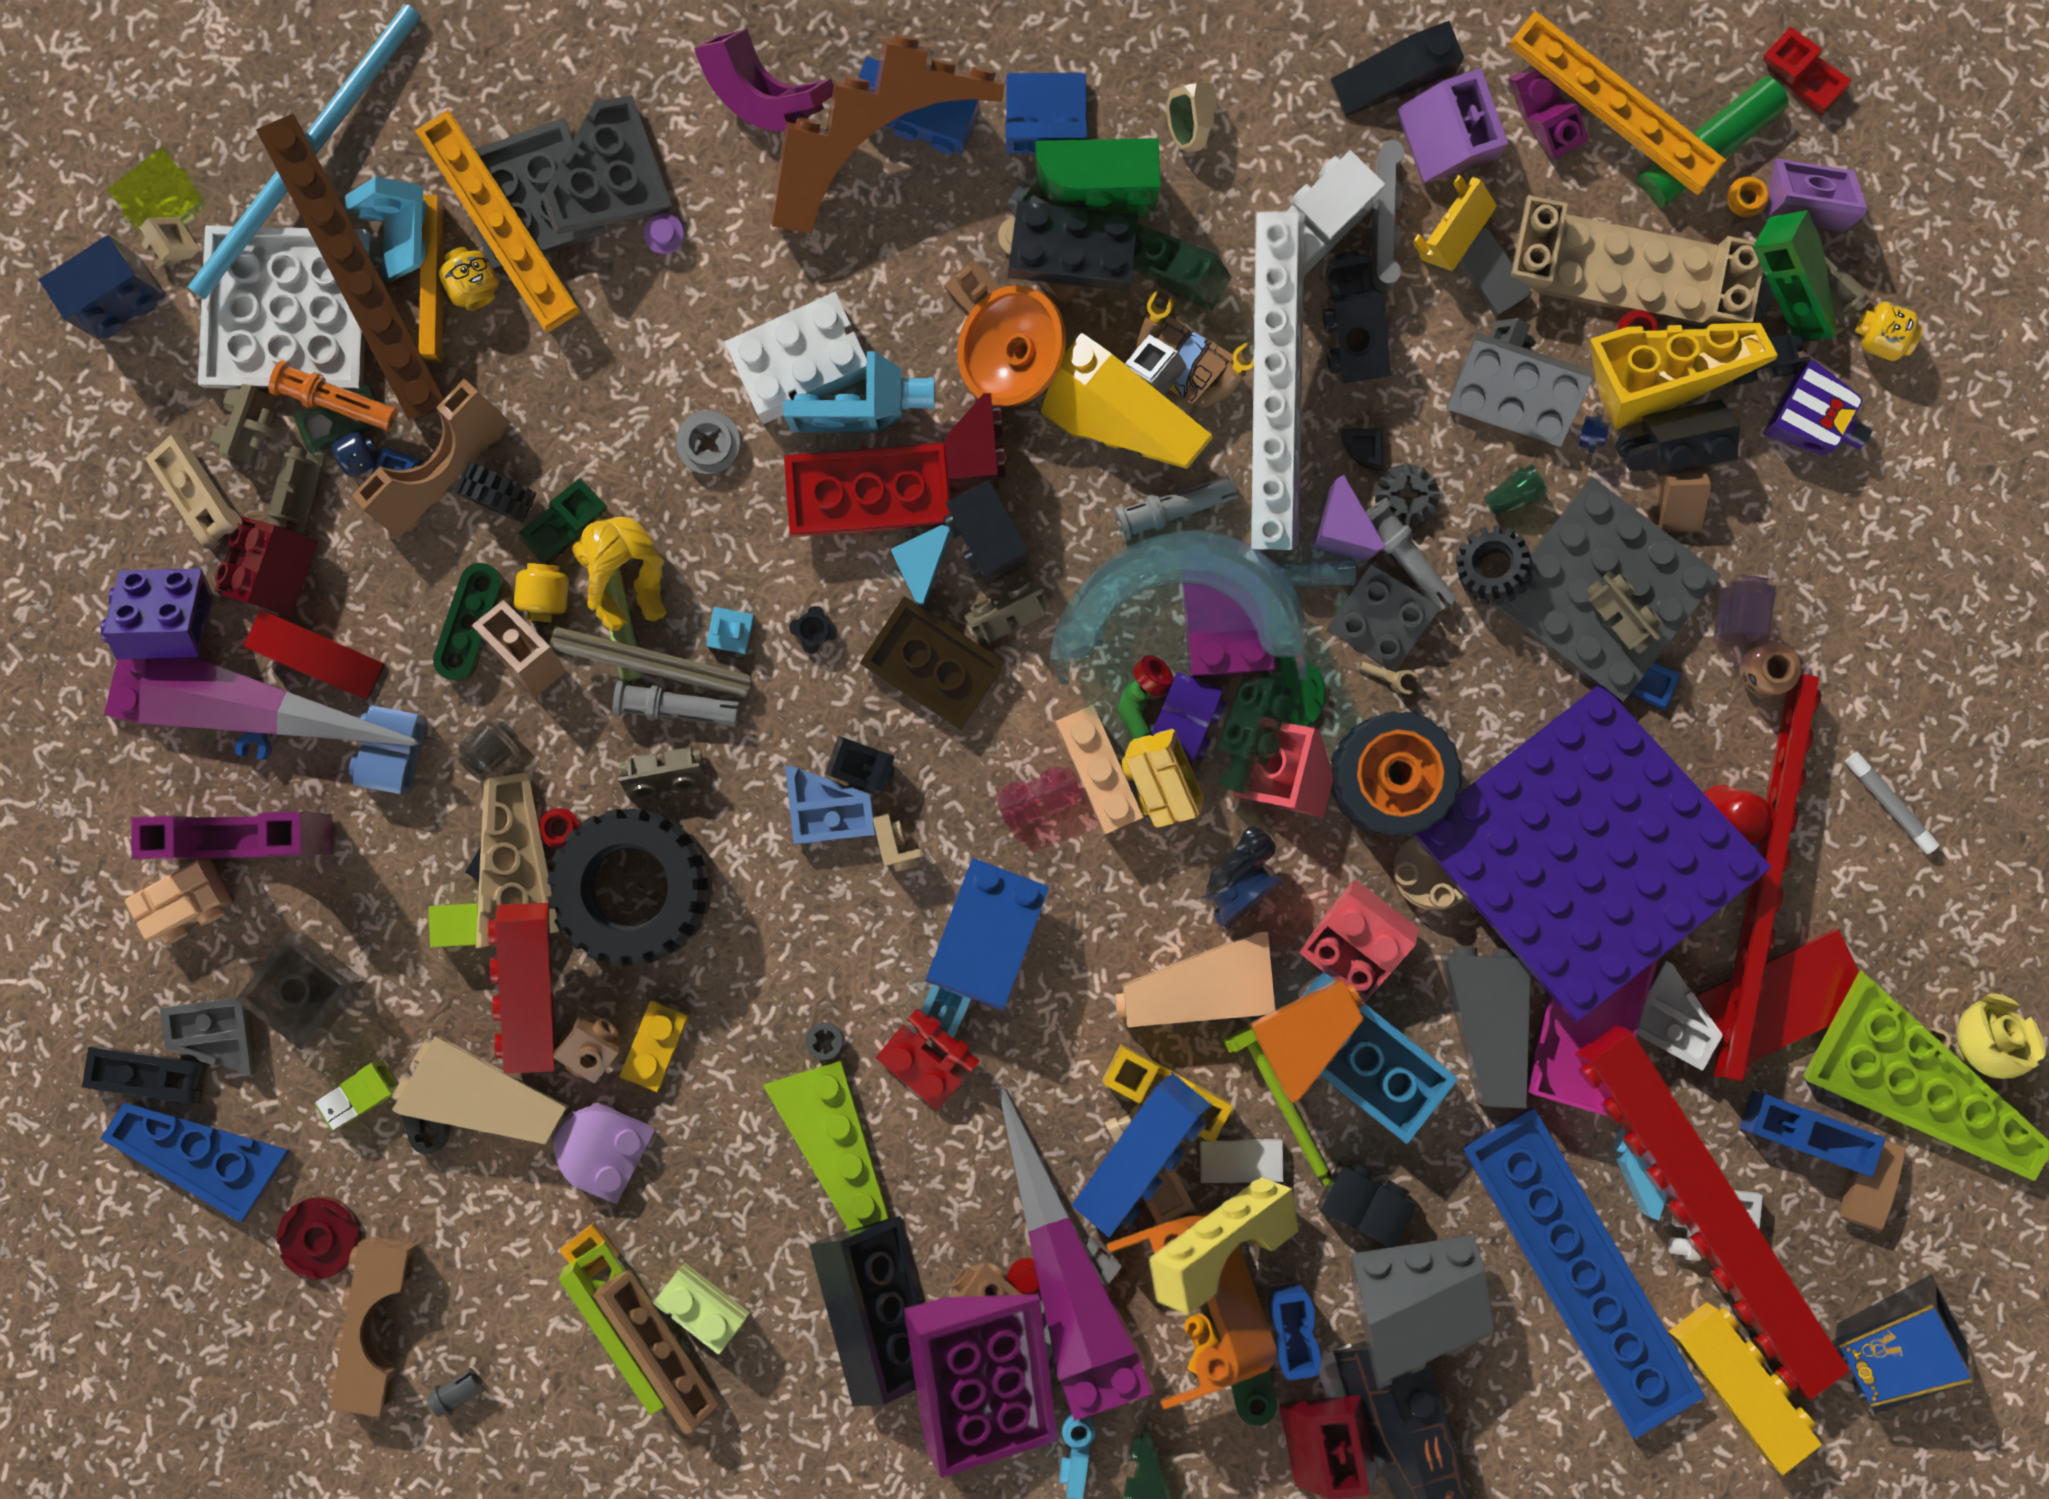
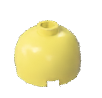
M1994 993L1988 994L1965 1010L1956 1029L1958 1046L1964 1061L1977 1071L1991 1078H2015L2039 1065L2038 1061L2045 1057L2044 1039L2037 1024L2031 1017L2024 1020L2015 1011V1009L2020 1007L2017 1002L2002 994Z

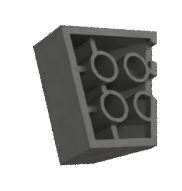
M1474 1235L1351 1253V1281L1378 1390L1390 1385L1393 1378L1410 1371L1413 1374L1425 1368L1426 1362L1445 1353L1452 1355L1494 1334L1485 1269Z

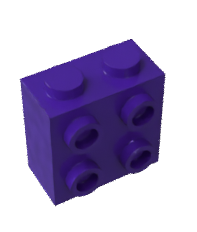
M202 568L119 570L116 585L109 592L110 608L107 618L101 622L102 640L104 643L109 644L116 659L200 656L213 593Z

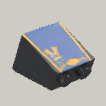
M1933 1275L1837 1323L1836 1339L1832 1340V1343L1844 1362L1849 1363L1855 1375L1852 1377V1382L1862 1402L1868 1400L1875 1414L1973 1382L1971 1348Z

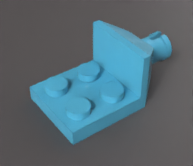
M867 351L866 400H860V396L855 394H838L835 396V400H819V396L814 394L794 395V400H784L783 417L792 433H881L903 418V410H908L909 408L935 410V377H903L900 367L876 351Z

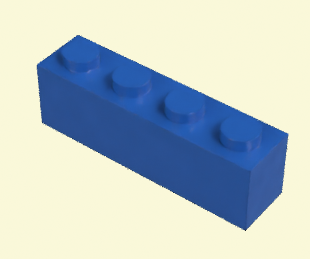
M1172 1072L1156 1086L1071 1206L1109 1238L1120 1227L1128 1231L1142 1213L1137 1208L1142 1199L1144 1198L1149 1202L1164 1182L1158 1177L1165 1168L1171 1172L1186 1152L1180 1147L1187 1138L1193 1142L1207 1125L1208 1121L1203 1116L1212 1104Z

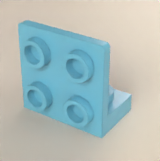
M375 176L345 195L346 212L359 214V218L364 221H384L383 281L393 282L421 266L426 256V243L422 240V224L427 215V203L423 200V186Z

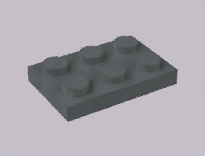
M1476 332L1447 401L1446 409L1561 447L1593 379V371Z

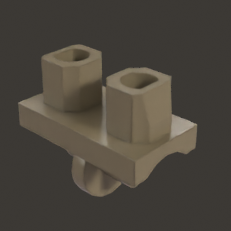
M242 384L240 389H228L223 404L224 409L232 413L227 426L219 424L217 427H214L209 440L210 443L219 448V453L254 466L266 436L278 439L281 433L279 430L270 427L277 398L246 384Z

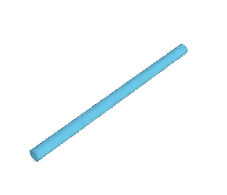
M405 4L305 133L315 155H317L421 19V15L411 6ZM277 171L187 288L200 298L205 300L287 194L288 191Z

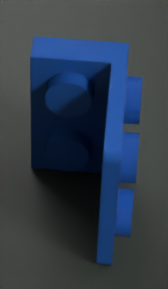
M1084 73L1007 74L1006 154H1035L1036 141L1087 140L1086 75Z

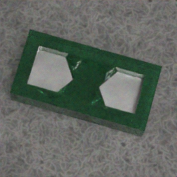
M367 383L359 386V388L350 390L353 393L378 402L372 386ZM319 405L316 408H306L292 414L307 451L313 454L331 447L334 441L352 432L365 433L377 428Z

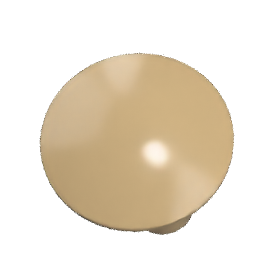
M1414 836L1402 844L1394 859L1393 875L1397 888L1409 902L1427 910H1445L1459 904L1466 898Z

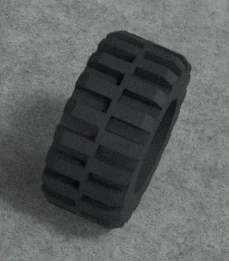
M631 808L624 810L614 809L605 811L603 815L592 816L584 820L583 826L580 829H573L564 838L567 841L563 849H557L552 859L557 862L554 872H548L547 884H552L553 896H548L547 898L549 909L555 908L558 918L554 922L559 931H565L569 935L568 942L575 949L584 950L587 952V957L597 962L605 961L609 962V965L637 966L666 958L669 954L677 952L687 944L686 941L692 935H696L702 926L700 921L704 914H708L711 902L707 900L708 892L712 890V878H708L706 867L710 865L706 855L701 854L698 848L699 842L692 834H688L683 829L684 826L673 819H668L662 814ZM627 848L640 849L653 855L662 864L668 881L667 898L661 911L650 921L637 926L620 925L608 919L599 908L594 891L596 874L602 862L614 852Z

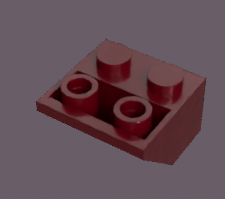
M983 393L945 437L947 472L951 493L968 491L988 479L994 489H999L998 478L1006 477L1004 445L995 446V438L1003 437L1000 404L992 405L991 393Z
M240 516L242 524L238 523V529L234 533L229 534L228 542L230 548L225 561L219 565L216 571V587L214 592L292 617L319 541L274 524Z
M1361 1395L1280 1403L1279 1409L1295 1486L1327 1499L1371 1496L1377 1478V1471Z

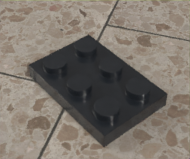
M1017 201L1008 278L1129 292L1138 214Z

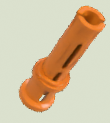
M280 360L275 365L270 376L268 390L272 395L279 396L284 394L300 400L302 405L307 408H316L319 405L383 429L386 432H390L395 425L398 415L396 407L385 405L360 394L329 384L320 373L313 372L308 374L292 368L288 361Z

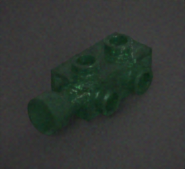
M1263 671L1261 677L1244 673L1217 750L1232 756L1228 769H1223L1218 782L1219 786L1249 796L1254 782L1251 779L1255 764L1267 767L1269 758L1275 757L1279 752V730L1283 720L1288 719L1294 710V700L1292 698L1294 690L1284 686L1285 678L1267 671Z

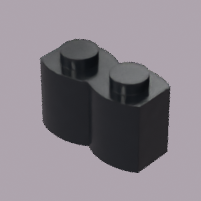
M1353 1160L1349 1167L1338 1162L1329 1184L1323 1191L1316 1206L1324 1213L1359 1230L1390 1248L1395 1247L1416 1207V1204L1408 1199L1411 1191L1389 1179L1385 1186L1372 1180L1371 1177L1374 1172Z

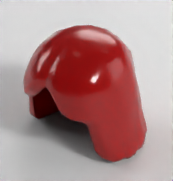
M1725 784L1712 786L1703 792L1751 845L1762 840L1769 832L1772 813L1767 801L1754 792L1736 789Z

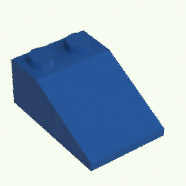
M972 858L925 981L1003 1011L1049 886Z

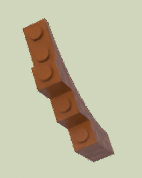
M895 34L894 40L884 38L875 88L869 87L870 81L859 77L846 76L845 82L835 80L826 129L820 128V122L807 118H797L796 123L786 122L770 216L772 227L812 234L820 203L835 174L851 153L880 127L907 112L938 102L965 99L1002 102L1005 85L1000 79L995 78L996 72L989 69L972 67L971 73L955 70V63L940 59H932L931 65L926 64L928 52L924 46L918 45V38L903 34Z

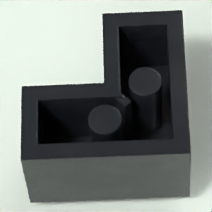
M989 479L945 502L949 514L943 517L944 522L954 539L961 536L965 542L967 551L962 553L963 560L974 580L982 577L987 586L1029 563L1028 550Z

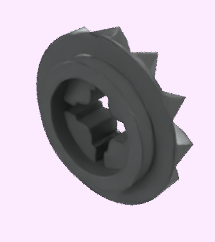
M1405 463L1391 467L1381 476L1375 488V503L1388 498L1391 502L1390 509L1403 526L1409 525L1410 528L1424 524L1437 511L1441 494L1438 491L1436 478L1432 477L1424 467ZM1407 479L1412 492L1424 494V496L1415 498L1411 502L1409 512L1403 498L1391 496L1404 489Z

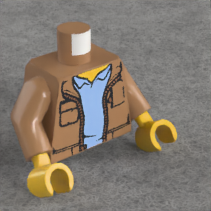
M1158 291L1154 292L1147 303L1149 314L1145 316L1138 335L1137 348L1150 334L1178 351L1187 365L1186 370L1164 396L1173 404L1189 413L1195 406L1207 408L1229 397L1246 375L1245 370L1254 367V358L1252 362H1247L1242 356V351L1249 343L1242 344L1231 354L1170 316L1167 317L1164 323L1163 318L1170 313L1174 300L1171 297L1167 308L1159 309L1154 303Z

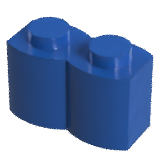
M1300 1283L1271 1286L1268 1294V1310L1271 1320L1276 1327L1274 1342L1277 1349L1276 1359L1285 1377L1288 1380L1318 1376L1321 1366V1354L1317 1341L1312 1335L1315 1324V1312L1310 1297Z

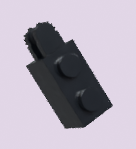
M1719 399L1642 416V430L1621 435L1614 447L1619 456L1624 458L1623 460L1629 471L1638 472L1639 470L1654 469L1658 476L1738 459L1740 424L1723 401Z

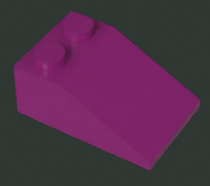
M1261 553L1180 559L1189 676L1200 679L1270 674L1274 670V656Z

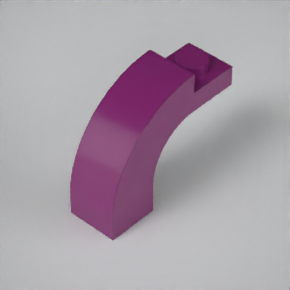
M747 29L718 35L694 48L702 71L717 96L737 116L754 126L772 131H785L786 122L796 123L797 118L808 119L811 115L824 109L823 103L832 97L834 85L831 78L802 85H788L775 79L761 64Z

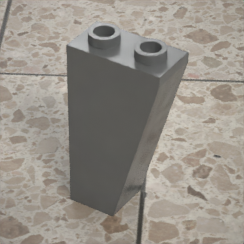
M1453 946L1452 954H1441V965L1476 1101L1487 1107L1526 1108L1531 972L1511 949L1494 948L1493 956L1477 955L1478 947Z

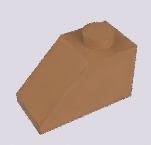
M504 600L472 625L474 630L511 674L534 697L539 695L566 672L552 648Z

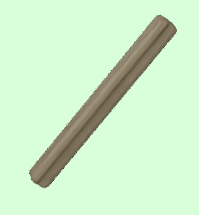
M560 627L554 629L550 641V647L555 651L739 697H746L748 695L752 682L751 676Z

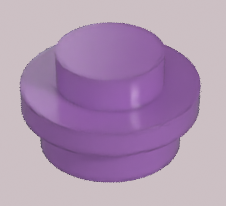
M666 213L657 214L651 217L645 224L643 231L644 240L652 251L658 254H670L682 245L684 229L680 221L673 215Z

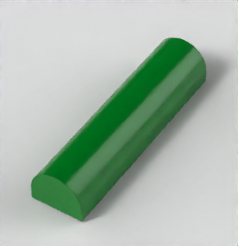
M1765 76L1693 132V134L1726 159L1788 109V96L1776 80ZM1654 163L1637 177V181L1661 210L1688 189L1657 163Z

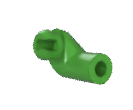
M1132 681L1125 687L1117 706L1118 714L1132 740L1151 733L1142 717L1143 710L1151 694L1146 692L1137 681Z

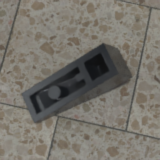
M1448 20L1408 36L1334 76L1330 81L1346 117L1456 74L1464 59V55Z

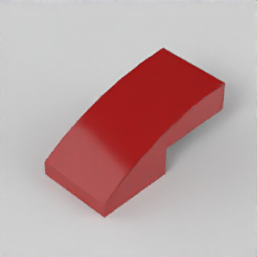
M1790 26L1763 55L1762 59L1784 84L1814 111L1823 116L1849 89L1852 80L1821 59L1822 48Z

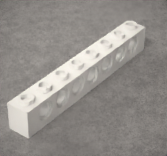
M1256 212L1251 549L1293 550L1299 544L1304 212Z

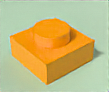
M595 1222L591 1223L559 1250L568 1263H571L606 1240L617 1258L620 1254ZM601 1255L585 1265L584 1268L590 1278H592L605 1268L608 1263Z

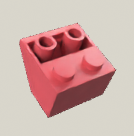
M1354 878L1326 912L1299 953L1334 980H1343L1346 986L1353 984L1365 1004L1416 945L1419 928Z

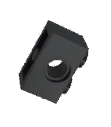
M1373 289L1327 297L1328 309L1322 310V319L1325 333H1331L1332 349L1327 350V364L1330 374L1335 373L1336 378L1343 384L1391 376L1383 294ZM1356 327H1362L1364 332L1362 341L1356 346H1347L1346 337L1348 333Z

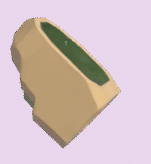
M1213 83L1189 84L1172 89L1169 92L1166 103L1168 127L1175 144L1186 153L1200 151L1207 144L1208 133L1214 125L1213 111L1218 108Z

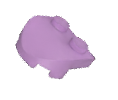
M592 1103V1106L576 1112L571 1111L560 1122L553 1140L555 1158L562 1174L572 1185L617 1204L655 1130L646 1123L616 1111L611 1105Z

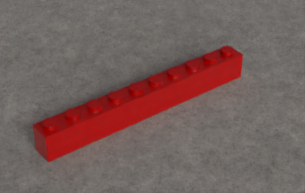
M1613 1025L1575 1052V1055L1582 1064V1067L1579 1068L1581 1076L1592 1089L1595 1090L1597 1088L1605 1099L1601 1102L1603 1110L1614 1123H1620L1627 1133L1623 1136L1625 1144L1636 1157L1642 1156L1649 1167L1645 1170L1647 1178L1658 1191L1664 1190L1671 1201L1667 1204L1668 1210L1681 1225L1686 1224L1692 1234L1688 1238L1690 1244L1703 1259L1708 1258L1714 1267L1710 1271L1712 1278L1724 1292H1730L1736 1301L1732 1304L1734 1312L1744 1324L1752 1326L1757 1334L1753 1338L1755 1344L1768 1359L1773 1358L1778 1366V1369L1774 1372L1784 1382L1790 1392L1797 1390L1811 1400L1847 1374L1850 1370L1633 1033L1620 1026Z

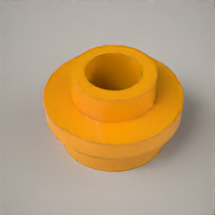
M1742 177L1736 180L1727 192L1729 208L1740 217H1754L1763 211L1768 203L1767 187L1758 178ZM1742 192H1747L1752 196V204H1746L1742 201Z

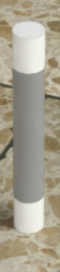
M1859 752L1853 753L1845 760L1849 768L1925 854H1929L1938 848L1940 844Z

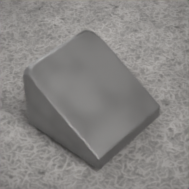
M1150 334L1125 363L1126 366L1162 395L1166 394L1187 368L1178 351Z

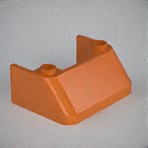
M1207 1210L1113 1241L1107 1244L1108 1250L1113 1254L1150 1240L1154 1253H1157L1169 1242L1175 1240L1215 1210ZM1240 1245L1236 1246L1224 1263L1219 1278L1217 1294L1207 1301L1221 1342L1206 1347L1197 1357L1195 1369L1200 1385L1163 1398L1161 1400L1163 1410L1269 1370L1276 1360V1345Z

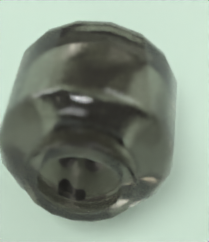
M481 721L458 745L461 755L458 762L469 774L481 782L485 778L501 777L520 756L518 746L515 744L519 737L512 728L502 721L497 725L488 721Z

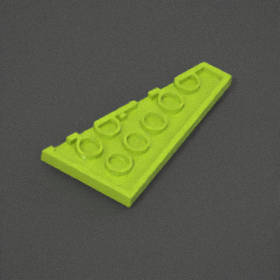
M1860 969L1803 1074L1805 1080L2036 1181L2049 1158V1139Z

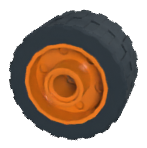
M1386 712L1359 723L1351 729L1352 731L1340 740L1339 746L1331 759L1333 774L1331 793L1333 798L1336 799L1341 813L1345 814L1356 827H1361L1368 833L1374 835L1381 834L1385 837L1412 835L1416 832L1425 831L1431 828L1434 823L1440 822L1447 815L1448 810L1454 806L1458 790L1461 789L1462 764L1454 742L1449 739L1448 733L1442 727H1438L1433 723V720L1425 716L1415 715L1413 712ZM1391 765L1398 767L1401 772V781L1398 785L1389 778L1388 773Z

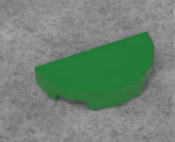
M1278 654L1290 724L1309 727L1319 717L1326 702V686L1321 673L1309 661L1300 658L1296 654Z

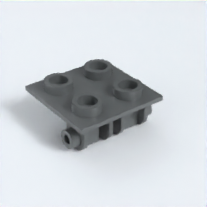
M1371 563L1369 568L1360 577L1358 584L1327 630L1389 670L1396 672L1440 607Z

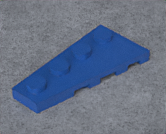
M123 1103L100 1138L239 1222L246 1221L290 1150L130 1103Z

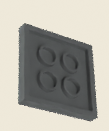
M565 118L475 149L544 256L607 233L605 225L555 235L542 195L573 141ZM475 225L485 255L494 272L503 271L504 268Z

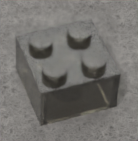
M304 932L286 933L235 1000L298 1049L302 1050L319 1044L365 984L366 980Z

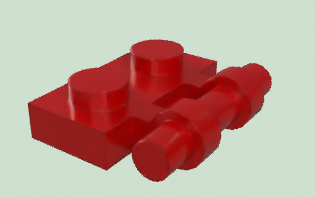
M916 1008L907 1021L919 1030L917 1034L903 1024L875 1058L938 1111L966 1077L954 1066L958 1063L970 1073L980 1060L968 1051L970 1046L962 1039L956 1041L940 1027L941 1022L932 1015L929 1018L920 1009ZM928 1039L931 1040L947 1054L945 1058L925 1042Z

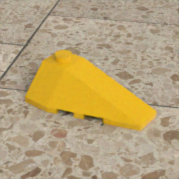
M1761 323L1710 324L1707 329L1682 330V325H1668L1667 330L1643 331V326H1635L1591 338L1589 341L1599 398L1615 430L1642 422V416L1669 411L1776 360L1778 356Z
M1083 333L1079 335L1065 352L1061 367L1052 383L1048 386L1041 409L1042 415L1073 437L1080 439L1090 438L1104 442L1106 446L1115 449L1119 447L1141 453L1143 457L1188 469L1213 439L1211 433L1112 353Z

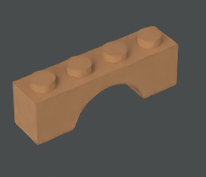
M465 378L436 407L442 422V436L433 455L424 463L411 469L392 470L379 466L352 494V497L367 514L398 539L405 532L417 526L421 515L433 503L440 501L447 494L449 486L463 474L468 462L475 464L477 457L489 444L497 442L504 434L505 428L511 423Z
M370 1236L358 1242V1246L353 1248L349 1259V1271H353L351 1287L346 1289L342 1300V1312L346 1313L344 1329L341 1328L338 1332L335 1342V1353L339 1354L337 1370L332 1372L328 1383V1395L332 1396L331 1410L380 1417L391 1408L398 1366L387 1360L376 1347L372 1334V1320L377 1306L385 1296L401 1292L412 1284L418 1248L417 1243Z

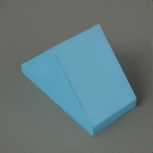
M940 525L890 549L916 604L922 608H925L951 536L948 527L945 525Z
M932 984L921 1011L929 1018L932 1015L941 1022L940 1027L954 1038L971 999Z

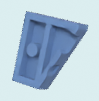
M785 766L793 842L795 845L876 835L871 794L794 766Z

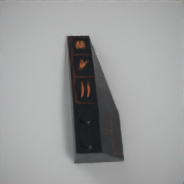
M1366 1340L1353 1344L1349 1348L1332 1351L1345 1396L1361 1395L1374 1461L1391 1487L1396 1499H1469L1430 1362H1426L1425 1368L1413 1374L1408 1371L1393 1378L1390 1385L1378 1390Z

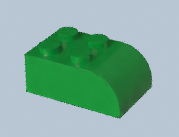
M1159 138L1036 141V182L1042 196L1051 205L1138 214V217L1147 216L1149 211H1156L1160 191Z

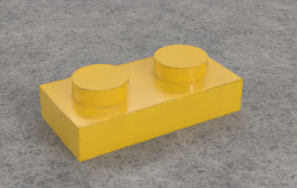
M650 1000L619 1077L658 1092L690 1014L655 1000Z

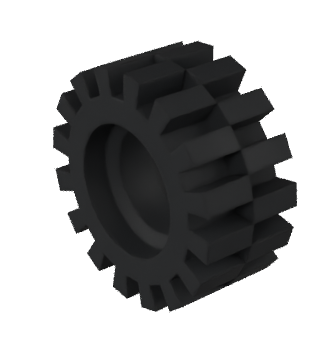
M468 462L455 490V493L520 523H524L537 495L536 492L518 482L512 481L510 478Z
M1493 525V532L1488 533L1487 527L1480 528L1481 535L1476 537L1473 532L1468 535L1469 544L1467 545L1462 542L1459 547L1461 555L1456 554V569L1465 592L1468 591L1472 599L1476 601L1479 597L1482 604L1489 605L1490 600H1494L1496 606L1503 605L1502 598L1506 597L1512 602L1516 600L1515 593L1519 591L1523 595L1527 590L1525 583H1531L1533 578L1531 570H1534L1528 545L1525 544V540L1520 534L1516 537L1514 530L1507 528L1505 533L1502 532L1501 526ZM1494 553L1506 555L1510 559V567L1503 576L1491 579L1479 572V565L1484 557Z

